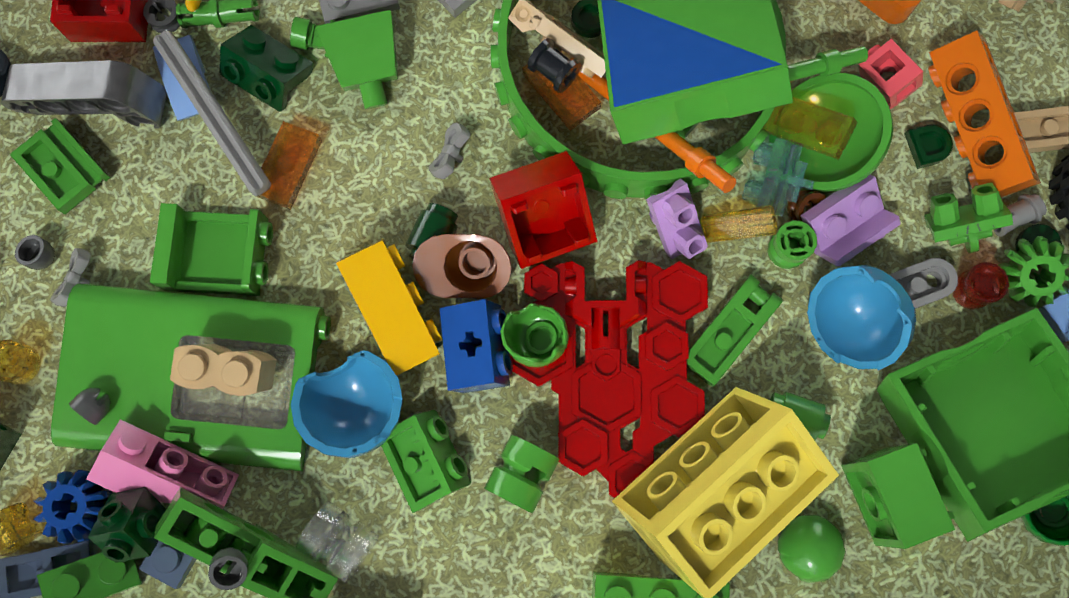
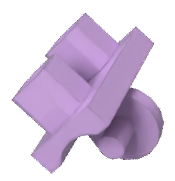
M680 178L667 191L652 195L646 199L650 209L651 221L656 225L664 250L671 259L680 254H683L687 259H691L706 250L708 245L685 181Z

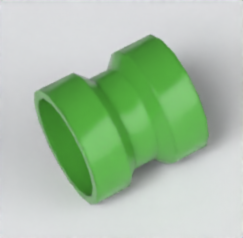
M802 221L785 223L771 237L768 243L767 252L770 260L783 269L798 267L814 253L817 247L815 231Z

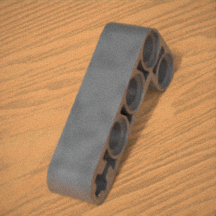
M105 60L25 63L10 65L1 104L15 112L36 115L113 114L131 125L140 127V123L154 125V129H158L162 120L167 92L162 84L136 67L124 62Z

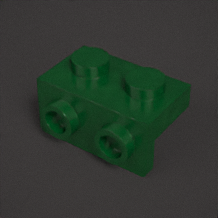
M253 25L248 26L220 45V75L278 112L286 108L288 92L307 79L313 71V62Z

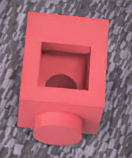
M892 39L882 46L875 45L869 49L867 61L859 64L860 76L872 83L882 93L890 109L901 103L923 84V70ZM884 72H893L895 74L887 81L881 76Z

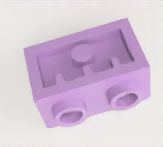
M872 175L851 187L834 192L801 215L802 221L815 231L817 247L814 253L835 266H841L851 260L855 255L883 238L901 224L898 215L884 209L876 177Z

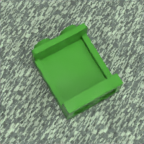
M161 203L150 283L163 291L259 296L261 285H266L269 269L267 261H264L265 246H270L272 243V223L268 222V218L259 209H250L249 215L185 211L178 204Z

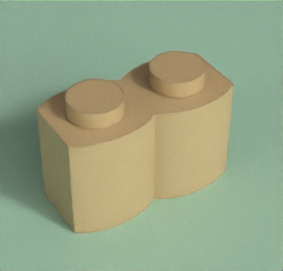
M216 344L184 345L174 349L170 380L179 386L189 389L215 387L226 394L246 396L273 388L277 359L257 350L232 351Z

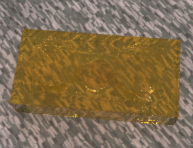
M792 97L793 103L774 108L763 128L769 132V135L837 160L840 159L857 124L854 117Z

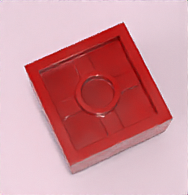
M52 0L50 22L70 42H146L148 22L143 15V9L148 0Z
M567 151L489 178L510 247L521 269L598 242L582 174Z

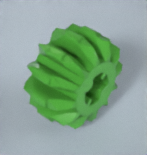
M1037 236L1032 245L1026 239H1019L1018 252H1014L1011 249L1004 250L1005 256L1010 261L1009 263L997 265V270L1006 274L999 280V285L1003 289H1010L1008 296L1016 302L1024 299L1028 306L1036 307L1040 298L1048 305L1054 304L1053 293L1056 291L1063 295L1069 294L1068 288L1063 285L1065 280H1069V269H1067L1069 267V254H1063L1064 245L1057 241L1049 244L1048 239L1043 236ZM1037 265L1042 266V270L1039 275L1034 272V278L1029 276L1033 268L1038 271L1039 269Z

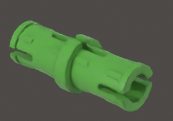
M209 0L201 2L195 12L188 11L185 3H178L176 5V15H193L177 19L181 28L212 24L215 28L226 27V23L259 21L260 11L259 9L243 10V8L258 6L257 0Z

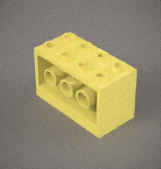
M735 387L614 498L612 502L664 565L701 597L712 598L828 487L839 474L791 408Z

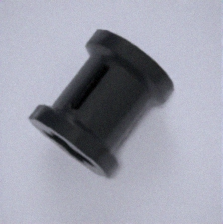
M550 38L544 39L534 49L527 62V68L532 72H540L554 84V90L558 93H562L572 84L582 66L579 60H570L556 49L555 42Z

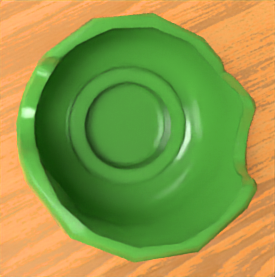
M530 303L519 311H510L506 315L500 330L505 349L515 361L528 367H543L556 361L564 354L569 341L565 319L554 308Z
M819 515L796 516L781 531L777 541L779 557L783 565L804 582L828 580L841 569L846 554L842 534L830 521Z

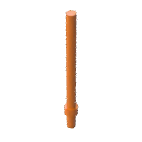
M579 72L577 76L609 101L607 79L604 76L601 78L595 74L590 78ZM676 132L655 137L684 160L685 167L698 178L705 177L724 193L730 192L735 187L736 178L717 165L716 158L703 147L695 148Z

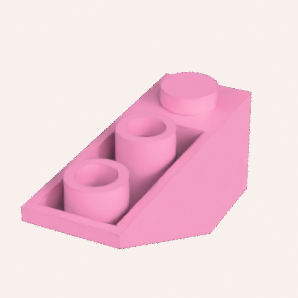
M120 419L101 449L86 480L115 493L145 487L159 502L171 503L181 487L223 509L239 474Z

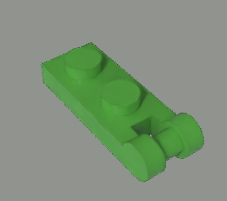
M752 274L745 280L689 349L687 368L711 387L717 384L783 302V299L773 292L770 295L759 286L760 281ZM748 298L760 307L756 314L743 305Z

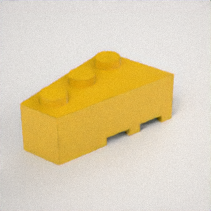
M384 239L336 263L385 360L396 375L440 354L436 343L443 339L432 318L424 321L418 309V306L424 304L414 282L405 283L399 269L405 267V264L395 244L387 247Z

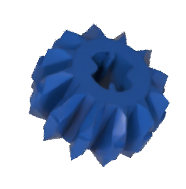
M77 470L74 474L63 471L57 474V482L47 481L42 484L47 496L38 497L34 500L38 506H43V512L39 513L33 520L38 523L47 522L42 534L47 537L57 536V542L68 544L74 540L86 542L90 540L88 536L97 521L100 509L104 506V501H107L110 494L114 493L106 490L101 491L102 486L86 480L90 473L87 470ZM71 502L77 503V510H70Z

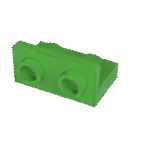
M436 410L414 414L397 425L385 443L381 445L412 513L420 511L471 484L467 475L466 463L457 454L449 437L448 426Z

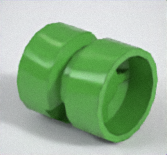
M511 434L501 454L504 464L503 466L494 467L484 489L533 514L543 494L540 484L543 481L550 480L560 459L540 447Z

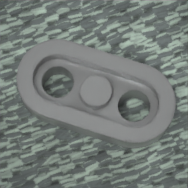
M931 258L889 274L908 293L915 309L945 298L954 292L958 284V275L955 268L948 261L940 258ZM927 275H932L936 278L937 286L935 288L928 285L926 281Z

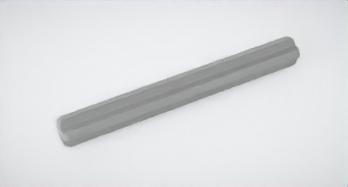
M167 30L163 31L160 35H156L153 39L155 47L249 192L254 196H259L269 190L271 182L171 31Z

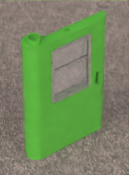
M76 284L72 288L67 301L51 423L52 443L57 447L101 451L121 419L214 463L303 472L307 443H305L294 426L291 400L298 379L315 372L317 349L320 347L322 340L327 341L329 339L331 318L330 316H325L323 307ZM216 344L232 351L257 350L265 352L277 359L273 388L256 394L235 396L226 394L215 387L189 389L179 386L170 380L174 349L184 345ZM88 388L100 389L96 400L107 394L111 401L109 411L98 425H94L84 419L69 405L78 393Z

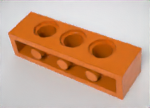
M976 30L929 52L933 61V65L928 67L929 74L937 88L942 86L946 96V100L941 102L943 112L949 123L955 121L960 134L954 137L956 147L963 159L969 158L973 169L972 172L968 173L972 189L978 185L993 183L1002 198L1040 184L1041 181L986 39ZM975 74L976 81L973 87L967 91L960 92L958 90L960 80L966 75ZM988 109L990 112L988 122L982 127L973 128L971 124L973 115L980 110ZM1002 145L1004 149L1002 159L995 164L987 165L985 162L987 150L992 146Z

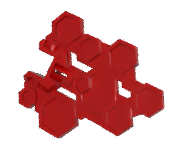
M638 260L626 267V300L586 301V273L584 267L573 261L560 263L553 268H549L541 263L524 273V293L536 300L532 303L554 308L565 319L569 334L568 345L562 356L543 367L525 366L515 361L511 356L513 363L512 372L538 387L551 381V390L559 394V463L583 477L597 470L609 482V495L616 498L654 463L655 445L672 435L680 437L705 416L704 390L687 381L689 345L686 321L708 308L707 276L681 261L664 270L651 262ZM603 314H608V336H604ZM647 318V331L638 336L639 369L627 363V329ZM576 324L585 329V363L577 368ZM640 418V427L632 432L633 448L625 452L620 446V429Z

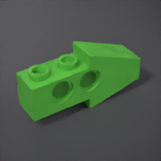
M181 487L155 527V539L207 565H210L213 556L221 549L232 547L240 550L248 562L247 577L240 586L267 598H327L338 580L334 570L258 524L255 526ZM227 560L220 571L226 573L232 561Z

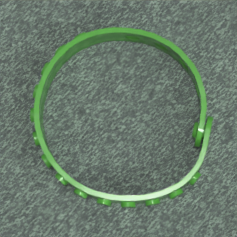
M503 0L501 9L496 8L492 30L498 33V44L491 45V68H499L501 81L494 83L500 106L507 104L511 115L508 121L512 130L519 139L525 138L527 143L533 148L532 152L538 160L567 151L582 174L584 187L602 192L604 195L615 199H625L626 197L647 199L652 195L667 191L680 178L687 183L690 194L702 191L709 186L710 181L705 177L698 178L687 168L668 171L635 172L607 167L573 152L556 140L538 123L522 101L509 68L508 54L513 23L508 17L519 0ZM771 0L786 57V34L782 14L776 0ZM774 108L759 111L756 122L748 133L736 144L720 155L715 156L716 164L730 175L737 172L744 165L741 159L750 149L756 153L768 137L769 132L763 128Z

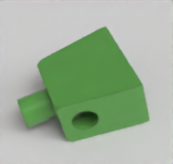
M386 10L316 26L319 38L341 87L345 91L360 88L365 109L387 105L382 83L398 79L394 21L391 11Z

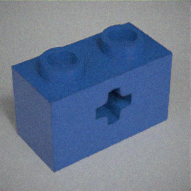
M487 299L441 307L440 318L448 391L468 393L510 386L509 375L512 374L513 363L510 353L505 349L502 342L500 330L506 318V313L501 309V305Z

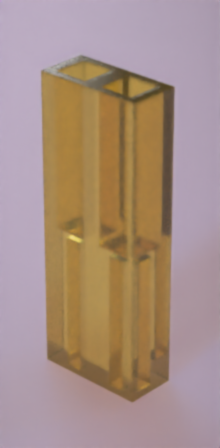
M773 205L704 214L701 218L707 243L776 235L778 231Z

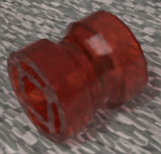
M981 262L958 275V284L952 294L956 302L962 307L970 310L980 309L1002 299L1007 294L1009 288L1008 276L997 264Z

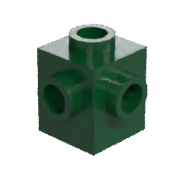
M145 487L110 494L106 504L100 509L97 521L88 538L102 550L106 558L115 563L149 557L158 543V540L154 538L155 527L166 511V508Z

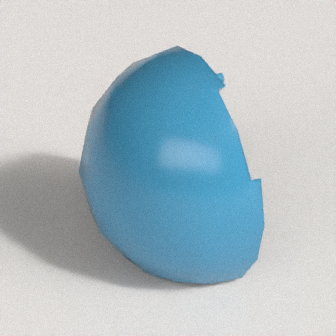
M869 265L837 268L821 277L810 293L807 314L811 333L821 350L836 363L841 362L857 369H877L878 371L895 363L913 339L916 325V310L912 300L902 285L881 269Z
M362 350L348 356L347 361L334 370L324 373L313 372L298 379L291 400L293 423L305 443L321 453L335 457L355 458L367 454L385 443L398 425L403 398L399 379L389 364L375 354Z

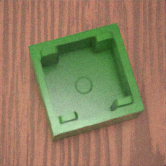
M917 443L888 447L841 465L875 546L907 549L955 530L951 519L955 518L952 511H947L924 460V457L927 456L925 449H920Z

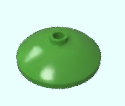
M836 73L825 77L819 75L801 83L792 90L793 103L778 106L771 121L769 146L772 158L779 170L798 186L819 192L842 190L867 178L883 161L893 136L892 113L885 97L866 79L848 73ZM842 135V140L839 144H829L833 136Z

